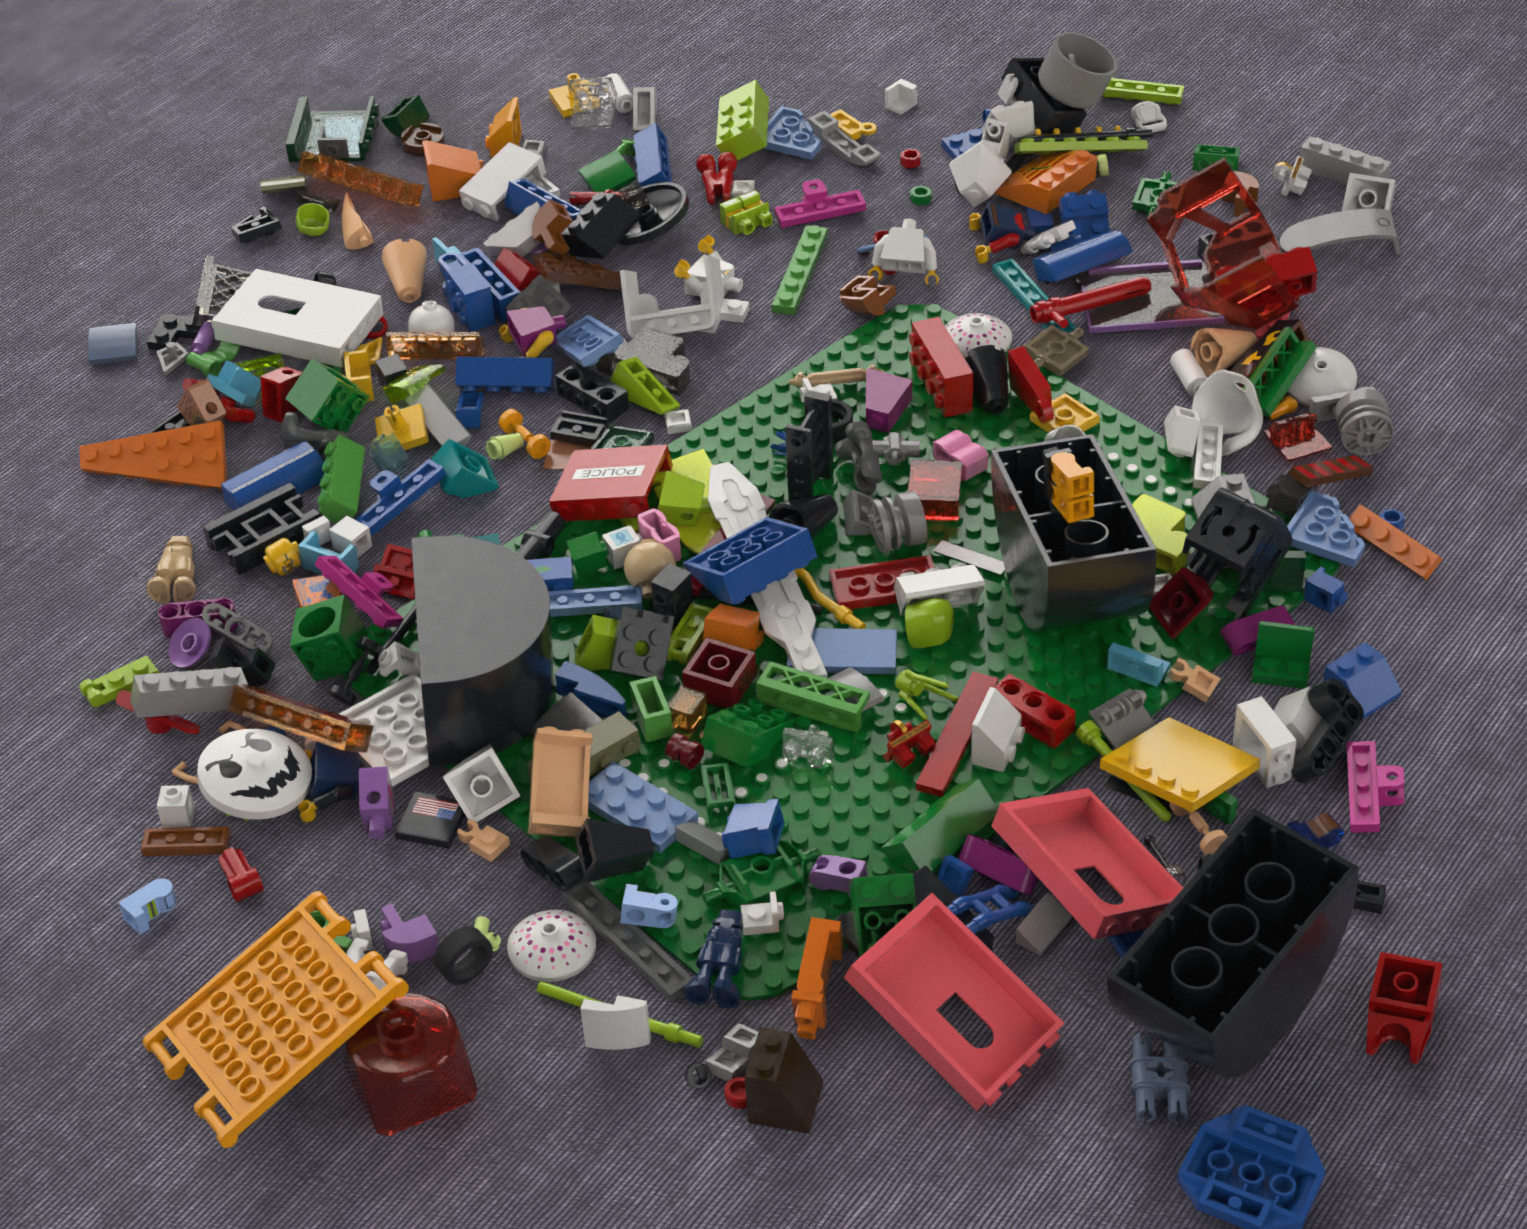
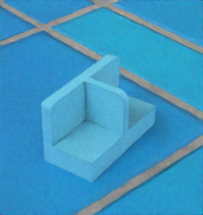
M228 360L218 376L212 374L207 376L212 387L246 406L253 407L261 393V379Z

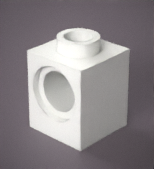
M189 785L161 786L157 810L162 828H186L192 826L195 805Z

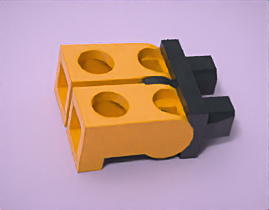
M1058 447L1043 450L1044 496L1047 500L1052 499L1053 505L1068 523L1094 517V495L1092 494L1094 493V471L1090 467L1081 468L1075 462V456L1069 448L1059 450Z

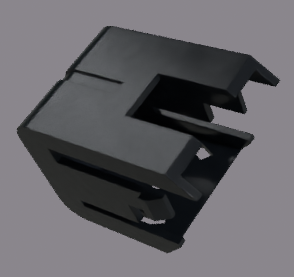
M1221 487L1215 492L1186 536L1182 553L1187 554L1191 547L1195 549L1192 554L1189 553L1187 556V564L1194 573L1200 575L1210 588L1225 565L1239 572L1237 581L1241 585L1226 606V609L1237 614L1234 620H1239L1247 615L1290 549L1293 538L1281 516L1255 503L1252 504L1249 500Z

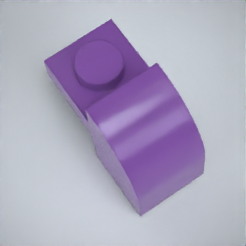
M392 903L381 908L383 920L380 921V927L382 929L381 933L385 952L388 955L394 949L407 953L408 963L424 960L435 954L439 946L437 933L425 914L403 923Z

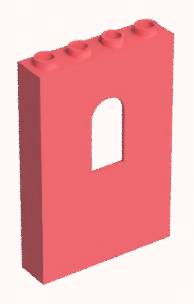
M1089 788L1005 802L999 805L992 827L1094 940L1149 928L1183 889L1179 882ZM1094 867L1120 894L1123 903L1113 905L1101 900L1075 870Z
M933 893L855 961L844 976L872 1007L976 1111L985 1103L989 1107L992 1106L1003 1094L999 1089L1004 1084L1010 1088L1022 1076L1019 1070L1024 1065L1030 1068L1042 1056L1038 1051L1043 1046L1050 1049L1061 1037L1057 1032L1065 1024ZM956 993L990 1027L993 1033L992 1044L986 1048L972 1046L937 1009Z

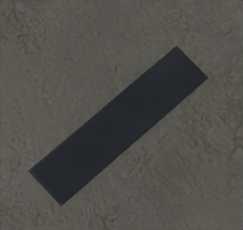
M1111 775L1104 784L1107 788L1143 801L1125 780ZM1154 795L1171 813L1170 802Z

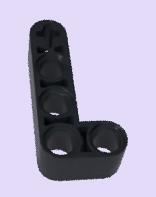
M1334 678L1311 688L1308 693L1309 703L1322 719L1294 759L1291 772L1295 780L1302 784L1323 776L1329 771L1364 717L1363 707L1339 680Z

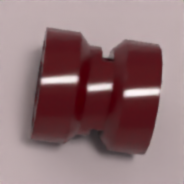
M676 733L668 741L665 755L673 761L679 760L681 765L688 769H694L702 760L704 746L697 741L690 742L689 738L682 733Z

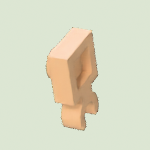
M1178 658L1174 664V667L1180 671L1171 668L1168 674L1170 679L1184 682L1185 684L1182 689L1205 703L1221 679L1199 665H1196L1194 670L1191 669L1189 664L1181 658Z
M473 820L467 821L469 832L461 829L457 830L458 839L461 842L469 843L472 852L490 862L510 845L508 836L488 825L481 830Z

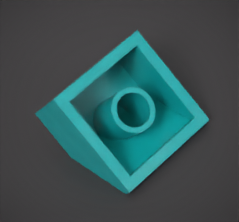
M449 438L431 459L442 466L447 474L440 480L442 490L448 495L454 494L463 499L494 491L499 487L486 456Z

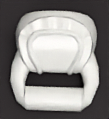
M1145 101L1132 108L1131 116L1135 120L1138 130L1152 129V133L1166 129L1167 120L1161 114L1158 104ZM1157 121H1160V123H1156V124H1151V125L1145 126L1146 124L1155 123V122H1157Z

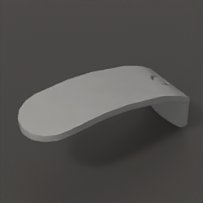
M1358 209L1321 215L1292 225L1280 238V247L1284 253L1289 252L1295 247L1304 248L1309 246L1310 250L1340 242L1363 239L1393 240L1396 254H1401L1392 213L1390 210Z

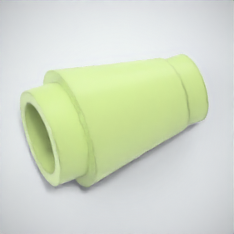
M520 433L491 437L486 443L487 453L494 460H502L523 446V437Z

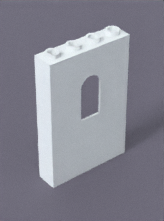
M255 269L243 285L236 290L231 299L225 303L220 312L213 317L212 328L214 329L216 340L306 360L313 358L320 363L343 367L345 364L343 352L355 351L382 317L381 295ZM276 297L304 303L305 305L296 315L261 308L258 303L264 298Z

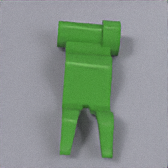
M221 341L220 346L213 352H205L201 355L190 352L187 355L186 363L200 370L205 376H208V374L218 376L221 371V363L227 360L232 361L237 356L241 345Z

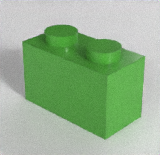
M652 676L629 682L632 707L646 743L673 736L671 711L657 677Z

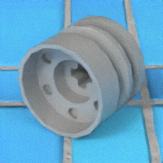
M1363 388L1350 391L1340 398L1336 404L1335 416L1344 448L1353 454L1372 455L1388 447L1394 437V427L1385 397L1379 391Z
M915 491L895 495L894 504L888 496L883 497L881 501L879 499L869 501L870 529L881 553L888 552L891 548L893 550L900 549L901 538L907 547L926 543V518L921 501Z

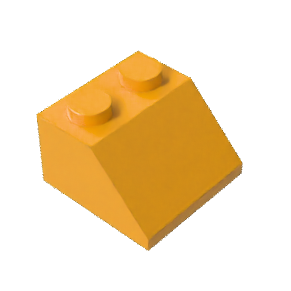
M518 97L510 100L495 115L493 123L489 124V136H486L485 145L486 149L490 151V157H494L509 142L517 146L520 144L522 128Z

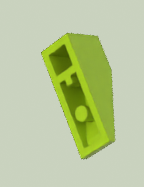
M636 356L618 362L610 381L627 390L628 401L660 415L679 409L680 404Z

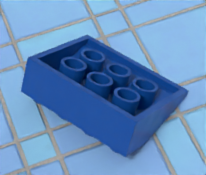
M765 517L683 562V566L719 600L736 605L745 601V597L750 594L765 590L768 584L786 578L791 571L806 567L809 561L817 557L807 528Z

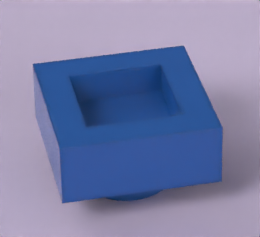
M952 855L945 856L938 878L951 892L960 896L965 894L974 868Z

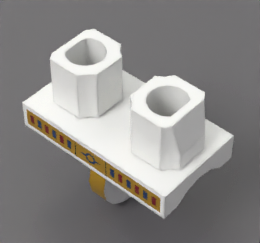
M1298 156L1293 168L1285 162H1280L1274 167L1273 174L1275 178L1285 181L1280 194L1287 196L1289 191L1301 196L1312 172L1311 169L1302 165L1304 158Z

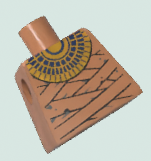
M208 378L188 387L176 406L190 426L214 421L222 422L226 415V410Z

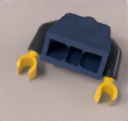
M316 741L313 753L309 750H304L312 768L310 799L314 801L311 803L309 800H303L298 805L303 822L313 821L316 817V809L323 810L334 803L355 798L359 788V768H361V759L358 752L345 749L337 743L327 744Z

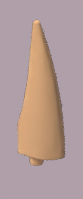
M346 193L342 208L343 239L347 249L356 250L372 244L374 239L371 231L356 212L349 194Z

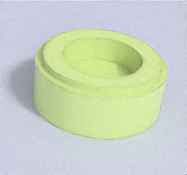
M1100 154L1097 156L1099 176H1109L1106 154Z

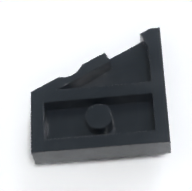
M262 207L259 209L260 215L255 218L249 215L243 221L232 226L231 229L233 236L240 243L251 242L256 237L271 235L276 230L282 229L280 220L266 207Z

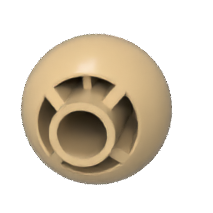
M643 539L628 552L624 561V573L631 586H641L642 598L652 599L651 581L669 563L676 566V561L672 552L665 545L656 542L655 539Z

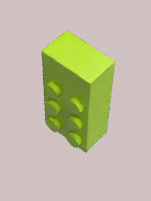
M757 80L719 98L716 146L721 153H733L737 161L767 146L769 98Z

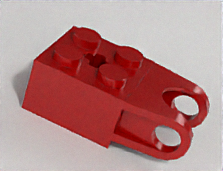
M1380 952L1369 997L1367 1055L1374 1056L1382 1043L1396 1040L1408 1047L1410 1052L1409 1063H1419L1433 1026L1441 988L1442 963Z

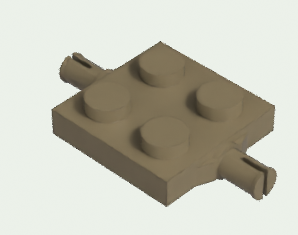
M1054 325L1049 326L1024 345L1038 368L1045 367L1059 376H1062L1088 356L1090 349L1078 340L1084 335L1082 328L1077 327L1074 331L1068 333Z

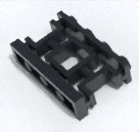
M288 483L204 525L203 529L207 545L212 550L219 551L227 546L232 550L227 553L229 564L232 567L234 566L235 572L238 575H241L265 563L263 556L266 555V547L281 538H287L291 543L296 541L299 545L304 540L302 526L322 517V513L313 509L303 514L300 511L303 508L302 498L299 494H296L295 487ZM270 524L275 527V529L262 536L256 533V531Z

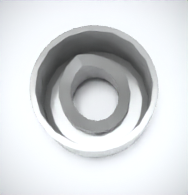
M1063 32L1055 38L1039 69L1038 78L1043 89L1055 100L1070 107L1086 109L1095 106L1101 99L1117 69V61L1110 50L1097 40L1081 33Z

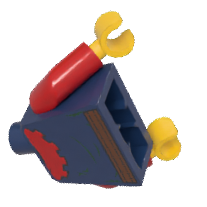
M988 201L982 215L972 213L969 217L970 230L975 231L982 228L984 242L989 245L987 247L978 245L975 249V256L978 263L981 264L988 261V253H996L1004 248L1017 249L1023 239L1029 241L1035 235V228L1025 226L1023 215L1020 212Z

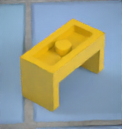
M367 350L343 352L346 377L370 396L368 401H374Z

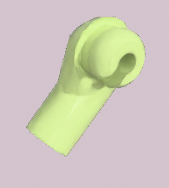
M479 916L475 919L474 927L490 941L494 952L498 950L501 938L498 934L494 937V932L488 933L490 920L487 917Z

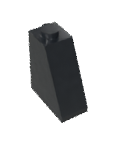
M586 818L575 837L584 881L588 882L643 870L655 852V844L652 842L649 829Z

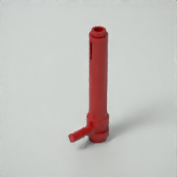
M1142 276L1062 298L1058 296L1052 297L1046 302L1044 300L1037 301L1034 305L1030 306V316L1035 324L1039 323L1042 325L1053 320L1061 328H1065L1068 325V320L1064 316L1146 295L1151 291V282L1149 278Z

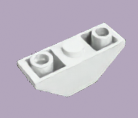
M988 118L981 141L983 140L999 158H1004L1005 161L1009 151V123Z
M538 202L526 207L523 213L515 219L508 221L501 230L488 237L484 245L491 256H499L503 248L523 257L540 244L539 241L534 239L532 234L533 220L541 208Z
M1174 405L1165 418L1164 427L1167 448L1173 455L1177 457L1193 456L1200 424L1198 411Z

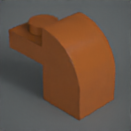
M1228 170L1223 181L1221 201L1235 203L1233 216L1242 218L1245 210H1249L1250 206L1257 207L1259 182L1250 174Z
M549 199L535 215L532 225L534 239L544 243L549 251L565 255L570 249L561 233L573 222L565 206Z

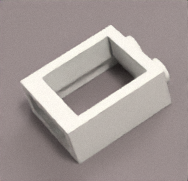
M1262 696L1237 704L1233 745L1261 759L1260 769L1254 773L1266 788L1291 780L1297 740Z

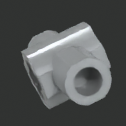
M891 432L888 436L884 437V440H872L873 450L878 453L879 457H884V460L888 461L890 465H899L900 462L905 460V457L920 456V441H905V437H902L897 432Z

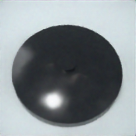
M658 182L630 192L632 200L626 199V201H631L630 206L637 210L642 217L618 244L635 245L644 243L665 234L676 226L689 208V198L684 188L673 182Z

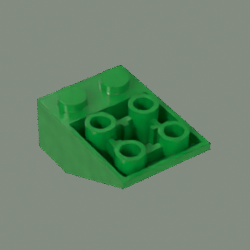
M751 698L707 716L701 744L704 746V749L747 768L761 762L795 724L796 719L787 716V713L781 709L769 708L761 700Z
M913 873L853 877L849 882L859 958L916 907Z

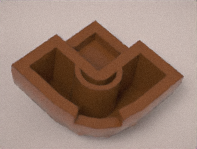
M858 275L839 290V299L847 310L855 314L880 316L885 314L883 305L889 303V300L897 294L895 285L877 284L875 276Z

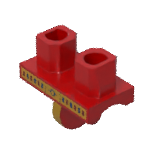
M899 720L893 721L890 724L891 733L886 735L889 741L887 744L888 752L883 754V758L887 763L894 760L901 768H905L916 757L910 749L916 747L922 756L932 752L936 745L934 739L929 734L932 725L926 720L913 728L910 722L903 724Z

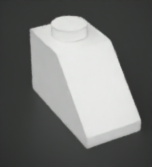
M654 87L633 88V130L641 131L656 123L657 93Z

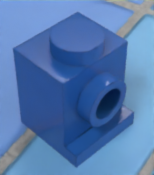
M1320 567L1306 580L1304 596L1305 601L1331 613L1338 606H1342L1345 603L1348 592L1344 591V582L1326 574L1325 568Z

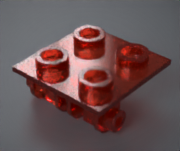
M1306 412L1299 415V417L1292 416V418L1288 417L1285 420L1272 422L1268 430L1264 431L1267 438L1288 462L1332 449L1330 443L1314 426V423L1317 422L1315 413Z

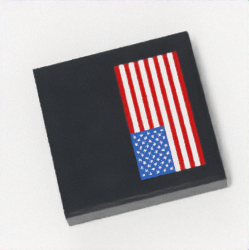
M414 792L395 831L396 839L449 849L465 817V813L454 798Z

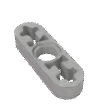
M211 603L204 608L202 617L210 629L248 651L256 648L255 641L249 638L250 630H253L252 637L258 640L262 637L265 638L266 646L260 645L259 648L265 654L271 651L273 646L272 638L264 629L221 604ZM219 611L221 619L227 621L224 629H222L224 626L223 622L214 619L213 622L210 621V612L215 614ZM235 623H241L245 626V631L240 636H234L230 633V628Z

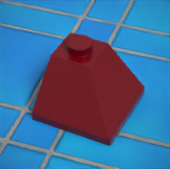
M1183 566L1152 598L1149 608L1169 636L1175 639L1211 602L1214 593L1200 575Z

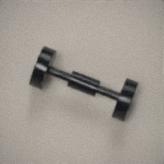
M360 636L356 642V646L364 652L350 669L344 687L333 684L328 692L333 698L347 705H352L356 699V696L348 689L353 681H357L365 667L364 661L368 654L379 657L383 651L382 646L364 636Z

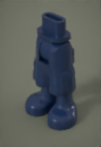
M720 910L718 918L713 920V926L708 931L707 939L699 951L696 962L700 971L685 986L684 997L689 1002L696 1005L706 1004L711 994L712 975L719 972L712 991L715 1002L719 1006L728 1009L738 1006L741 995L733 983L732 977L740 971L743 959L741 946L744 925L741 922L743 916L741 912Z

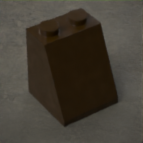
M760 1027L745 1074L748 1123L809 1134L822 1091L823 1079L791 1032Z

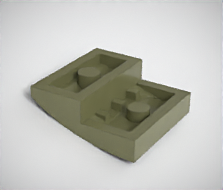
M306 174L261 179V192L263 194L307 189Z

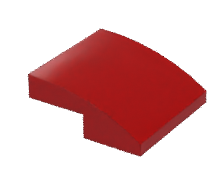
M387 544L380 565L375 564L373 572L382 574L394 585L391 591L383 593L414 600L415 586L412 549Z

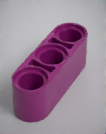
M228 598L165 604L158 610L163 635L171 638L178 626L190 618H200L203 620L202 612L211 603L221 604L236 613L234 603ZM219 611L215 614L210 612V621L213 622L214 619L223 622L224 626L222 629H224L227 621L221 619ZM238 623L231 626L230 632L238 627ZM210 629L211 635H212V634H219V633L215 632L214 630Z
M1281 605L1233 621L1220 630V634L1233 656L1256 650L1260 621L1296 625L1286 607Z
M968 834L958 857L959 860L971 866L977 872L1022 893L1032 895L1039 878L1017 854L981 837Z

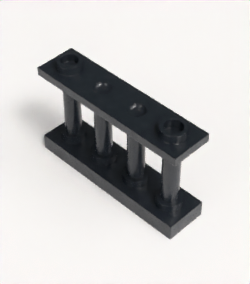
M808 390L804 395L805 419L800 427L787 424L785 427L788 500L814 496L813 486L818 477L830 480L834 474L832 395Z

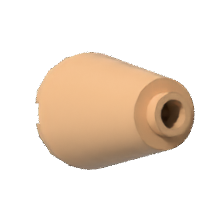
M397 239L388 243L383 248L382 262L398 298L403 302L412 303L421 297L427 262L426 247L414 239H409L410 242H402V239Z
M1203 328L1194 334L1191 350H1194L1196 360L1204 373L1209 376L1218 370H1226L1237 364L1259 340L1251 331Z

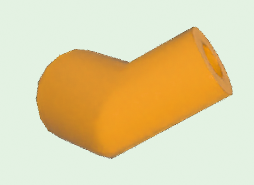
M1291 396L1284 397L1269 419L1272 421L1282 415L1295 412L1298 407L1297 401Z

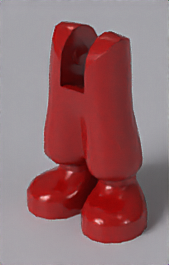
M730 152L722 153L718 158L719 172L716 173L714 157L710 154H701L696 160V167L702 174L701 180L705 188L708 204L715 205L716 196H722L724 202L731 200L734 180L733 172L737 168L736 156Z

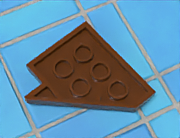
M557 252L533 254L532 263L547 281L622 290L620 272L605 269L600 264H590L578 260L572 255H562Z

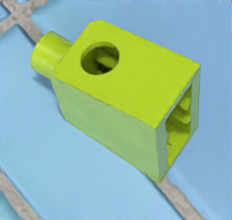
M666 471L658 510L664 514L667 523L695 526L698 523L700 512L714 515L708 498L703 497L705 488L703 482Z

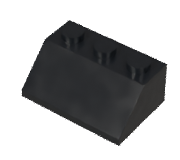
M598 192L580 210L573 222L561 234L570 249V255L604 259L642 216L616 194Z

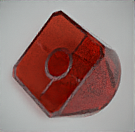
M407 993L402 998H395L346 1041L344 1053L345 1070L378 1134L391 1136L473 1101L478 1089L459 1027L449 1008L436 998L420 993Z

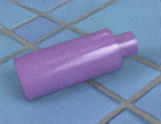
M211 320L203 322L191 345L192 352L199 355L208 352L215 338Z

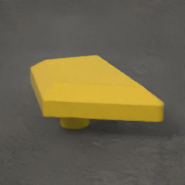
M379 337L366 344H362L355 351L366 349L370 366L376 365L375 361L381 357L383 339Z

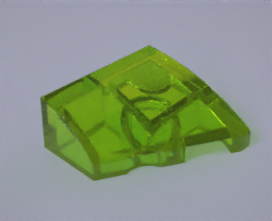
M435 364L417 366L408 369L407 373L397 376L382 389L393 405L431 382L430 379L444 373L446 369L444 365Z

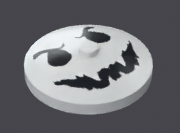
M263 729L236 730L216 738L203 750L197 769V781L200 791L209 803L229 815L243 819L258 820L274 818L297 807L309 792L312 776L310 760L305 751L296 742L282 734Z

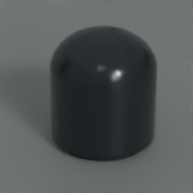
M316 272L313 281L336 286V278L333 274Z

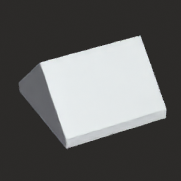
M1310 686L1280 698L1274 710L1279 719L1297 740L1296 749L1300 750L1322 719L1309 703L1308 693L1311 689Z

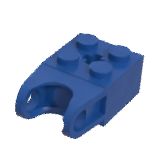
M458 253L441 255L438 262L445 282L442 284L443 293L448 300L452 313L457 314L460 324L465 325L469 332L494 325L495 316L491 286L473 263L468 264ZM450 259L455 260V261L452 262V263H446V262H445L446 260H450Z

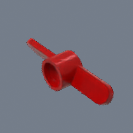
M126 690L120 691L116 696V703L134 712L130 701L131 692ZM177 715L144 717L148 730L155 734L165 733L172 727L188 734H198L200 732L199 725Z

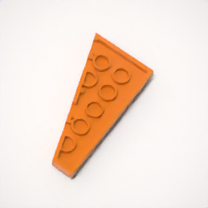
M221 421L79 446L80 469L87 473L109 476L120 475L131 479L143 478L147 481L175 485L187 484L205 489L209 487L219 489L220 491H222L221 484L227 481L224 424Z

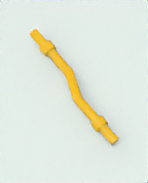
M804 568L794 570L797 577L803 581L812 598L833 613L835 619L842 624L847 623L854 629H865L866 624L855 617L849 608L844 605H838L820 591L808 571Z

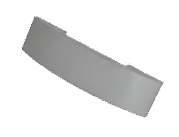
M825 110L808 118V123L821 141L842 159L855 165L866 166L881 158L882 154L871 145L866 143L861 146L838 128L839 121Z

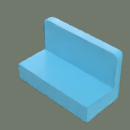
M1113 642L1108 651L1107 669L1157 687L1170 669V662Z

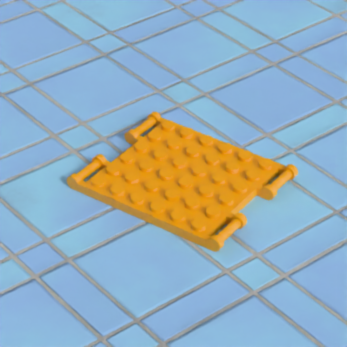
M315 891L143 1039L144 1047L158 1058L164 1066V1072L169 1079L177 1080L181 1078L185 1072V1067L190 1064L210 1089L195 1103L194 1111L201 1119L207 1121L217 1134V1141L223 1148H230L235 1145L241 1132L257 1120L393 999L402 998L409 990L405 980L396 977L384 964L383 957L377 951H370L355 964L335 943L334 939L337 936H344L350 931L351 923L344 916H339L328 904L327 897L321 891ZM313 911H319L329 924L322 928L310 914ZM370 971H375L387 985L379 990L366 974ZM167 1037L180 1051L175 1057H172L163 1046V1040ZM219 1102L233 1118L227 1125L215 1112V1106Z

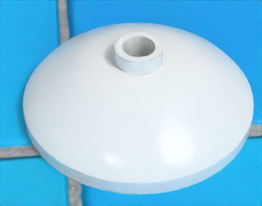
M1317 347L1287 393L1298 403L1310 407L1311 397L1355 390L1357 372L1353 363L1342 353L1330 348Z

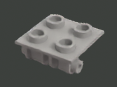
M1129 688L1089 712L1114 749L1119 748L1156 725L1143 707L1144 700L1147 698L1143 690L1132 691Z

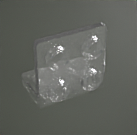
M612 78L570 80L569 87L574 97L572 129L612 127L617 99V91Z

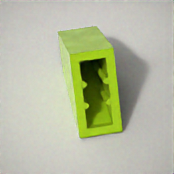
M592 615L574 652L575 665L589 671L609 669L617 620ZM638 641L634 646L635 653L638 656H643L647 651L646 644L643 641Z

